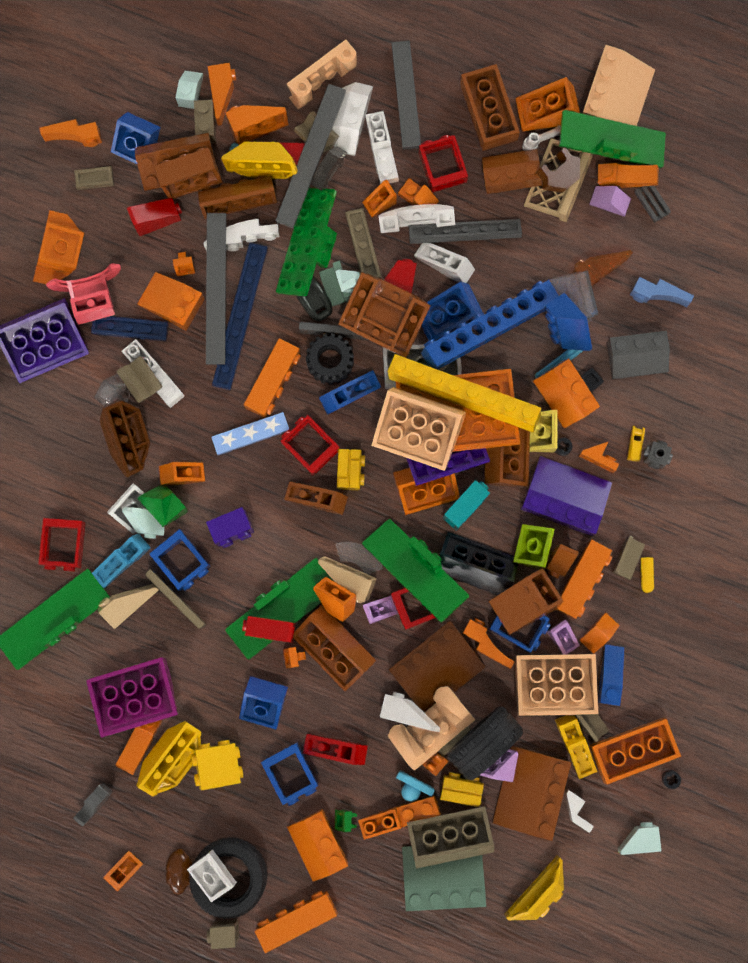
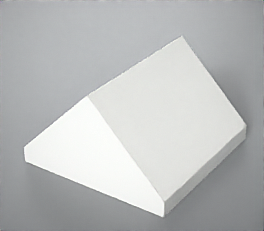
M134 483L107 512L133 534L136 531L122 512L123 508L146 509L138 500V497L145 492Z
M213 849L187 869L210 902L232 889L237 883Z

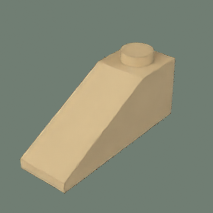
M326 556L319 559V565L334 582L356 595L357 603H365L370 599L377 578Z
M154 584L112 595L109 599L106 597L99 603L98 613L115 629L158 591V588Z

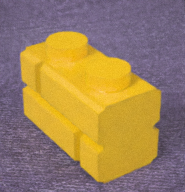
M338 449V490H360V485L364 486V474H361V466L365 467V455H362L361 450Z
M449 772V775H444L440 800L480 807L484 786L483 782H479L480 778L477 777L474 780L460 778L461 774Z

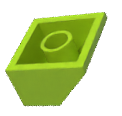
M522 524L513 562L526 567L544 569L547 564L555 529Z

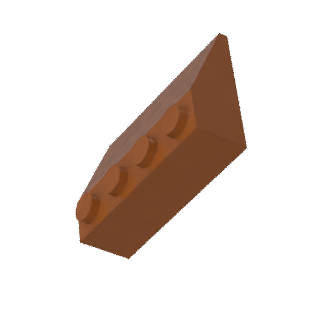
M512 746L510 750L518 752L513 782L502 781L492 823L553 841L571 762Z

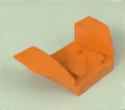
M49 210L33 282L46 285L50 280H62L76 270L84 232L78 229L68 214Z

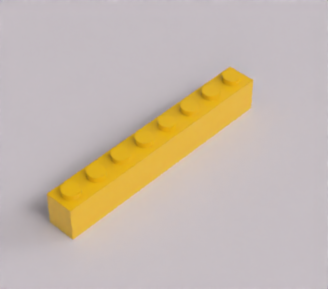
M396 354L387 371L389 379L533 433L541 416V407Z

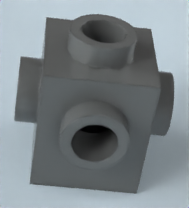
M660 440L653 441L644 450L643 456H645L643 463L648 464L653 469H662L666 464L669 465L672 460L673 454L670 453L672 448L667 446L666 442ZM657 452L662 453V457L658 456Z

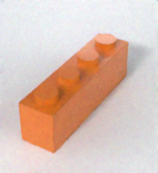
M280 338L278 339L244 403L246 409L263 418L272 414L275 408L274 401L276 398L279 399L284 391V388H282L285 381L288 382L293 373L291 371L292 367L297 365L302 355H300L298 347Z
M592 539L588 542L560 594L564 602L555 610L573 620L577 619V617L581 618L586 609L583 606L586 600H590L595 590L592 589L594 584L599 583L604 573L601 571L604 565L608 566L613 556L610 555L611 549Z
M320 890L311 895L312 899L306 902L301 900L295 903L293 909L289 911L283 909L276 913V917L269 921L266 918L257 923L258 927L255 929V934L264 952L267 953L336 917L338 912L328 891L322 893Z

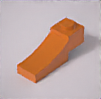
M76 119L39 128L45 142L51 140H73L81 142L84 147H94L98 143H102L100 130L96 122L79 126Z
M598 164V184L600 186L631 188L658 185V165Z
M476 618L474 621L470 619L462 634L479 643L475 650L511 669L514 661L505 656L491 642L486 634L487 628L484 627L485 623Z
M162 720L134 729L116 763V767L134 775L151 745Z

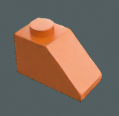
M171 462L159 466L161 485L205 482L203 463Z
M327 577L314 586L313 590L327 613L342 622L354 613L356 595Z

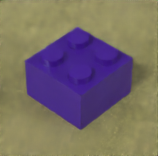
M243 507L206 522L213 541L218 547L227 548L234 544L233 541L237 539L241 541L252 537L251 534L254 533L249 517Z

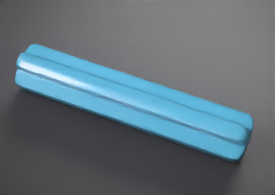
M568 349L537 372L535 377L538 378L565 359H570L571 361L583 351Z

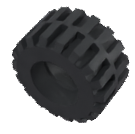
M331 333V336L323 334L321 338L319 336L316 337V341H312L310 348H307L306 363L311 376L313 375L315 380H320L323 384L326 382L329 385H333V382L341 383L342 379L348 378L347 375L351 374L352 367L354 366L352 347L340 335L336 337L335 334ZM333 350L341 355L340 364L330 369L321 366L319 363L320 355L325 351Z

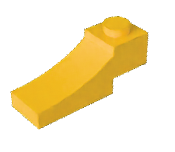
M565 715L556 719L557 728L577 777L581 779L596 773L597 769L575 715Z

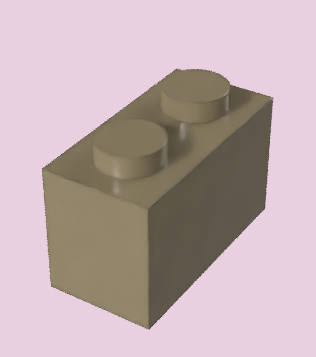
M213 100L194 101L195 135L209 133L211 144H217Z
M238 919L214 921L212 926L209 927V931H207V943H211V949L234 948L239 941Z

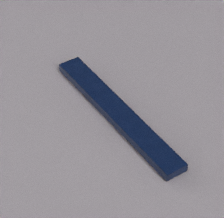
M249 242L226 330V365H217L212 383L213 387L230 391L232 389L268 251L267 246Z

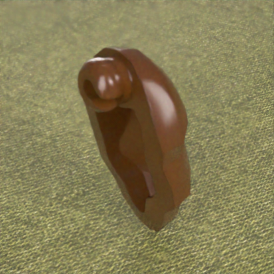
M183 849L174 851L166 862V883L176 895H180L185 891L190 880V873L187 869L192 866V862Z

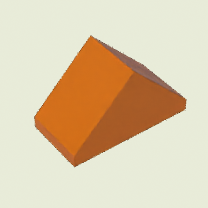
M384 180L362 203L371 217H375L394 206L397 202V195L389 182Z
M605 612L579 641L594 654L611 639L620 625Z
M128 851L103 878L116 891H119L140 869L143 863Z

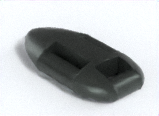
M312 278L308 295L306 297H296L313 320L322 321L332 314V304L320 284ZM323 307L326 308L325 310H323V311L320 312L319 314L316 313L317 311H319V310L322 309Z

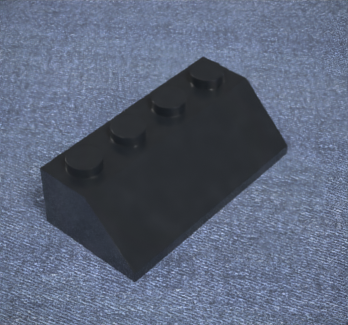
M451 532L447 533L439 554L442 560V569L455 580L491 592L497 596L513 585L518 568V563L513 562L515 557L513 555Z

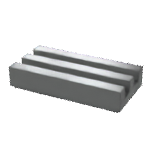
M643 186L635 190V195L654 223L671 213L655 186ZM642 192L645 193V195L649 199V202L655 208L659 216H656V214L654 213V211L642 195Z

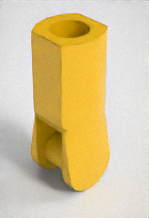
M632 426L627 460L640 461L645 428L638 429ZM634 436H640V441L634 440Z
M640 558L641 588L643 592L650 593L654 589L653 558Z

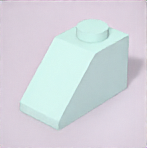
M184 71L179 79L176 93L179 107L194 109V101L199 100L203 73Z
M133 507L123 508L122 512L137 533L144 534V538L156 539V536H164L165 526L162 527L148 510Z
M652 822L640 823L641 826H635L618 847V853L627 855L660 852L659 827L653 825Z

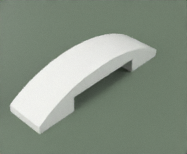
M422 204L390 210L379 215L381 233L397 232L399 227H406L408 225L436 223L437 227L455 225L454 207Z

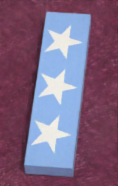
M284 412L212 436L211 438L217 455H221L285 433L289 430Z

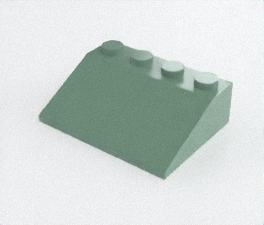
M402 846L406 911L486 907L482 855L416 869L412 846Z

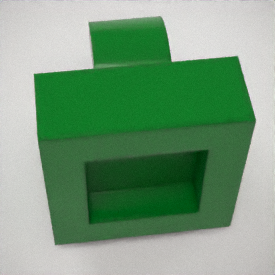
M342 809L335 810V830L351 832V828L357 827L356 824H351L352 817H357V814Z

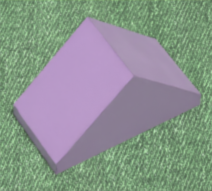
M596 186L590 205L625 216L631 198L617 186Z
M391 596L363 605L369 624L398 614Z
M566 620L559 622L547 631L562 655H567L580 646Z
M509 749L485 770L481 776L513 782L518 752Z

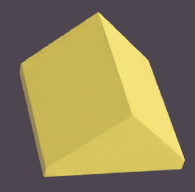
M557 410L541 412L534 433L530 432L529 452L556 451Z

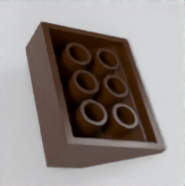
M449 621L391 667L389 671L413 702L425 713L436 703L433 697L438 688L448 686L453 692H456L482 671L485 666L460 632Z

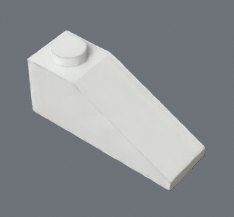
M422 243L414 255L415 258L457 282L467 283L475 271L468 258L431 243Z
M393 692V696L385 694L380 718L440 732V727L412 700L404 699V694Z

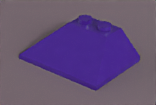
M486 448L452 452L445 471L406 458L416 486L490 462Z

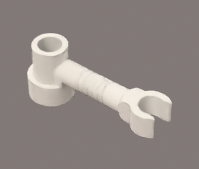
M561 125L539 135L531 133L522 144L523 150L537 149L540 142L560 136Z

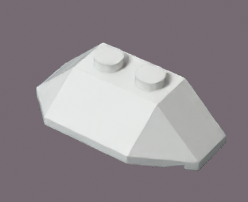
M357 82L342 88L346 90V94L332 128L340 136L334 145L336 151L352 156L356 154L373 86Z

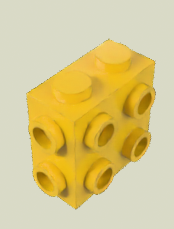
M229 740L218 741L217 746L211 747L210 743L198 745V749H194V754L191 755L192 765L196 766L197 774H194L195 785L199 786L200 790H207L241 783L240 778H243L242 766H238L237 759L240 758L239 747H235V743H230Z

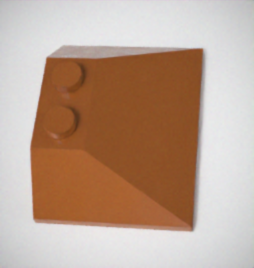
M361 272L338 325L407 358L431 305L418 296L383 279Z

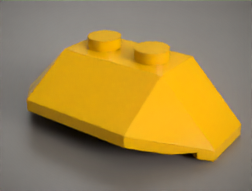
M243 142L221 158L228 172L234 171L251 178L266 175L267 177L271 176L272 179H287L298 172L293 158L278 142Z
M186 721L167 729L144 759L137 787L151 796L176 787L192 767L191 755L194 754V749H198V745H201V731Z
M558 855L555 856L505 912L504 915L508 920H537L540 916L543 918L550 910L549 906L553 901L556 903L562 897V891L564 890L563 860Z

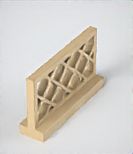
M550 139L540 168L553 161L556 169L559 167L556 162L558 157L556 155L553 156L551 152L553 145L560 147L559 140ZM568 149L570 153L573 151L580 153V178L563 193L557 195L553 191L555 196L545 200L542 194L547 190L540 189L539 186L531 187L524 207L559 217L561 221L567 222L593 154ZM540 194L543 202L539 204L530 203L532 197ZM557 200L559 203L558 210L549 209L547 204Z

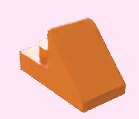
M410 178L398 192V195L411 205L438 204L439 202L425 184L421 187Z
M608 442L585 449L579 454V457L611 473H614L619 466L613 457L608 455L602 456Z

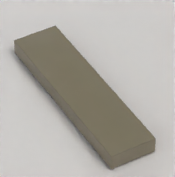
M360 208L345 212L360 272L382 279L364 209Z
M150 569L146 573V576L198 629H203L207 625L153 570Z

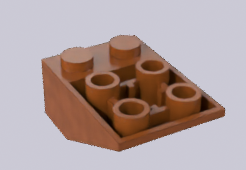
M543 568L527 576L489 601L509 635L554 611L564 602Z

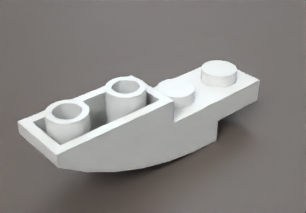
M384 111L366 114L367 128L380 184L384 180H387L389 183L399 182Z
M253 219L226 227V250L238 251L239 248H243V241L256 242L257 239L275 240L276 237H280L278 224L260 226L259 220ZM207 240L204 242V247H205L206 252H207Z
M136 339L122 350L130 362H133L140 356L143 357L163 386L157 392L158 395L170 408L184 397V394Z

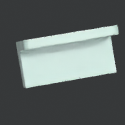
M340 269L335 271L341 291L352 293L361 273Z

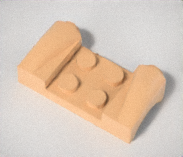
M344 40L287 83L292 94L289 99L297 109L304 107L312 100V90H317L325 80L332 79L336 72L342 77L356 67L357 55L350 43Z
M448 686L440 687L435 691L433 699L436 703L425 712L440 727V732L411 725L406 728L403 724L394 725L390 729L388 738L414 771L475 721V718Z

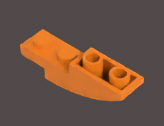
M433 795L432 797L408 802L362 818L358 822L365 840L407 826L408 822L440 816L441 813L436 797Z

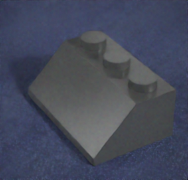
M667 331L612 337L606 343L612 380L669 372L670 348Z

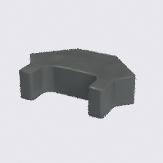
M104 783L100 784L84 801L85 805L73 819L83 827L99 811L113 791Z

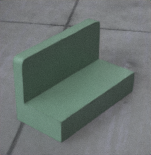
M340 261L334 262L332 268L319 272L325 293L330 299L332 307L348 302L351 297V293L341 291L335 271L343 270Z

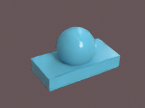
M401 770L396 775L397 779L406 783L401 790L402 797L406 801H416L420 797L421 791L432 797L435 791L434 787Z

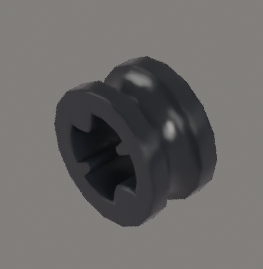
M561 438L557 441L555 452L559 456L568 455L572 450V443L567 438ZM562 442L564 445L567 444L568 447L566 448V450L568 451L564 452L563 449L559 450V443Z
M668 770L662 775V782L669 789H676L681 784V777L677 772ZM674 774L676 782H672L671 785H669V781L666 779L668 776L671 777Z

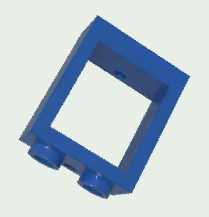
M180 529L150 553V556L180 591L183 589L185 591L194 585L192 581L197 577H204L209 572L208 568L211 567ZM183 541L202 565L179 582L161 558Z
M497 615L489 630L524 651L531 653L532 650L536 651L541 641L538 639L541 634L545 635L548 631L550 619L546 616L538 619L541 623L528 645L501 631L499 628L502 622Z
M298 743L261 762L282 805L287 803L290 806L299 801V796L305 794L307 797L317 791L316 787L319 784ZM295 753L311 784L285 797L270 766Z

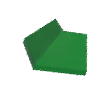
M159 485L138 497V500L162 527L188 512L184 504L166 485Z

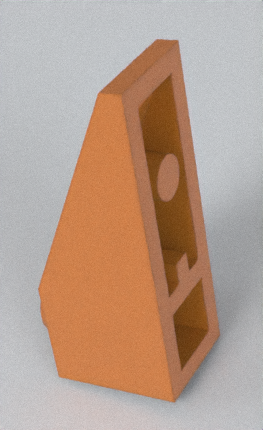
M230 63L208 66L218 126L222 125L234 90L233 81H236L235 69H231Z

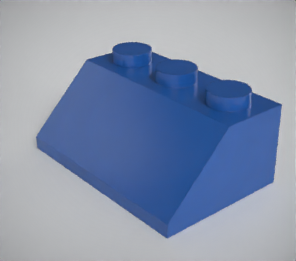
M565 293L545 305L547 312L545 316L549 321L548 328L551 331L550 338L554 344H559L562 349L592 350L587 317Z

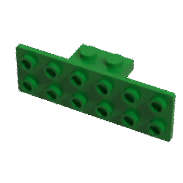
M564 110L561 118L559 146L642 165H658L659 168H662L664 166L666 133Z
M309 188L293 229L276 293L306 297L316 264L321 268H328L337 233L327 226L337 193L335 189Z
M388 519L362 542L363 547L440 622H443L469 598V594L442 569L441 558L435 552L431 553L423 540L420 539L418 541L414 536L410 538L391 519Z
M315 558L287 581L281 582L279 580L270 587L272 590L268 594L262 593L255 599L254 607L227 627L225 631L249 660L274 640L245 636V631H242L243 622L248 619V616L296 623L321 603L313 590L314 586L325 577L332 581L334 580L319 565L318 559Z
M86 569L1 634L0 648L15 669L20 670L48 647L57 645L61 641L60 638L65 634L69 635L77 629L76 626L98 610L100 607L99 603L106 597L109 599L110 596L102 588L92 572Z

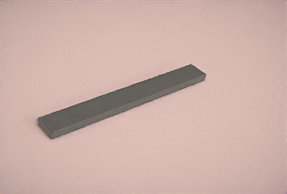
M331 84L327 86L296 166L298 172L291 179L277 215L276 222L294 229L344 100L345 89Z
M207 213L206 365H226V213Z

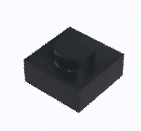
M590 368L581 376L591 393L604 383V380L593 368Z

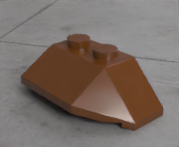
M121 400L103 407L100 424L110 455L125 477H129L144 469V462L150 447V440L140 409Z

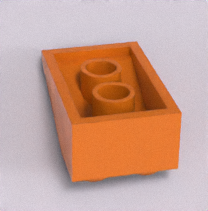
M567 77L515 98L522 131L557 127L561 125L562 112L564 110L580 113L575 88Z
M242 105L240 107L234 106L228 112H225L230 130L238 145L289 125L285 107Z
M155 272L137 305L187 331L205 298L201 292Z

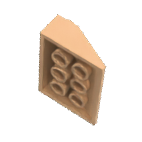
M605 45L582 114L637 126L655 69L624 50Z
M393 387L387 391L371 446L445 471L460 434L466 412Z
M596 654L520 655L514 657L518 716L598 714Z

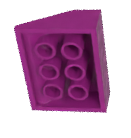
M161 657L86 680L101 738L178 715L166 658Z

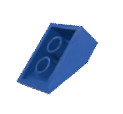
M459 282L428 301L427 303L431 307L425 317L422 328L429 341L432 339L437 341L443 333L455 331V328L464 322L466 324L472 322L471 319L476 315L481 314L483 316L484 314L470 285Z

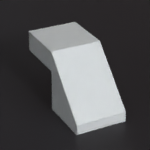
M566 789L564 794L570 820L590 833L594 826L577 815L586 801Z

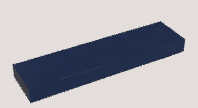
M109 316L92 321L91 333L94 335L167 342L169 323Z

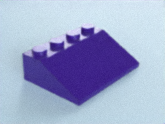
M65 298L0 325V347L19 383L89 354Z
M540 456L521 510L594 536L601 522L612 482Z

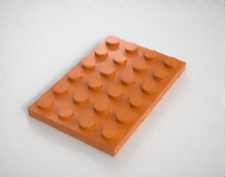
M511 369L453 375L515 398ZM396 382L397 389L466 412L453 452L520 445L518 427Z

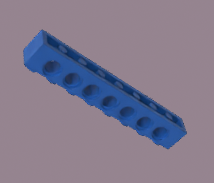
M550 280L544 283L539 281L532 286L531 290L527 291L525 289L518 293L516 298L512 299L510 297L506 299L498 308L493 306L486 311L485 315L478 314L471 319L472 322L468 324L464 322L458 325L455 331L443 333L437 341H434V339L424 344L425 348L421 355L429 367L439 370L546 311L545 305L557 298L559 294ZM518 305H521L524 310L520 309ZM503 313L507 314L509 318L504 317ZM487 321L491 322L494 327L490 326ZM472 330L477 331L478 335L473 334ZM456 338L461 339L463 344L458 343ZM440 347L446 348L447 352H443Z

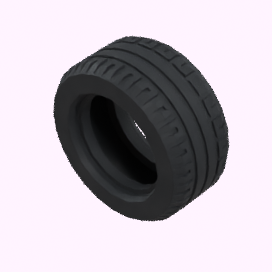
M499 706L472 728L448 752V758L458 768L460 773H463L466 779L474 780L518 741L523 734V729L504 707Z
M234 837L218 839L207 845L195 858L193 864L212 849L219 858L234 856L242 860L248 867L250 874L248 890L242 896L234 899L218 897L210 902L191 874L189 876V884L192 896L202 910H205L206 913L208 912L209 915L214 917L231 919L248 913L259 902L267 884V867L262 854L251 843L249 844L248 841Z

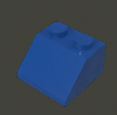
M129 112L125 113L117 119L111 153L137 164L135 148L157 143L160 127Z
M250 676L244 692L239 719L277 729L288 687Z

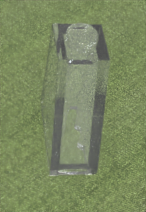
M588 270L559 275L549 279L559 296L565 293L587 317L588 322L592 321V317L598 315Z
M117 373L103 380L94 398L105 407L118 400L127 402L131 392Z

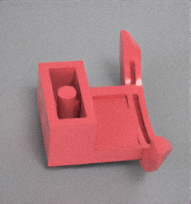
M112 263L104 271L93 276L70 281L52 279L46 286L53 291L70 293L73 314L78 325L115 315L107 281L114 278L120 272L121 266Z

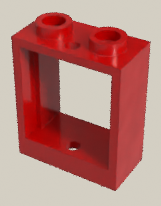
M445 135L440 137L439 140L433 142L428 140L419 145V155L432 193L467 183L468 174L455 135ZM451 148L459 172L434 179L426 155Z
M307 415L305 418L303 416L299 418L295 423L296 427L291 431L287 430L281 436L282 440L280 442L314 476L338 453L340 447ZM308 425L330 446L311 465L289 444Z
M43 518L39 565L44 566L46 570H56V567H64L63 571L75 572V568H81L86 523L77 520ZM52 528L78 530L74 562L48 561Z
M403 588L391 593L405 630L436 618L431 614L410 622L400 595L409 591Z

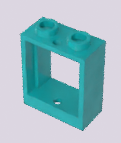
M475 480L449 508L442 519L457 531L489 496L490 492L487 491L489 487L482 481L477 482Z

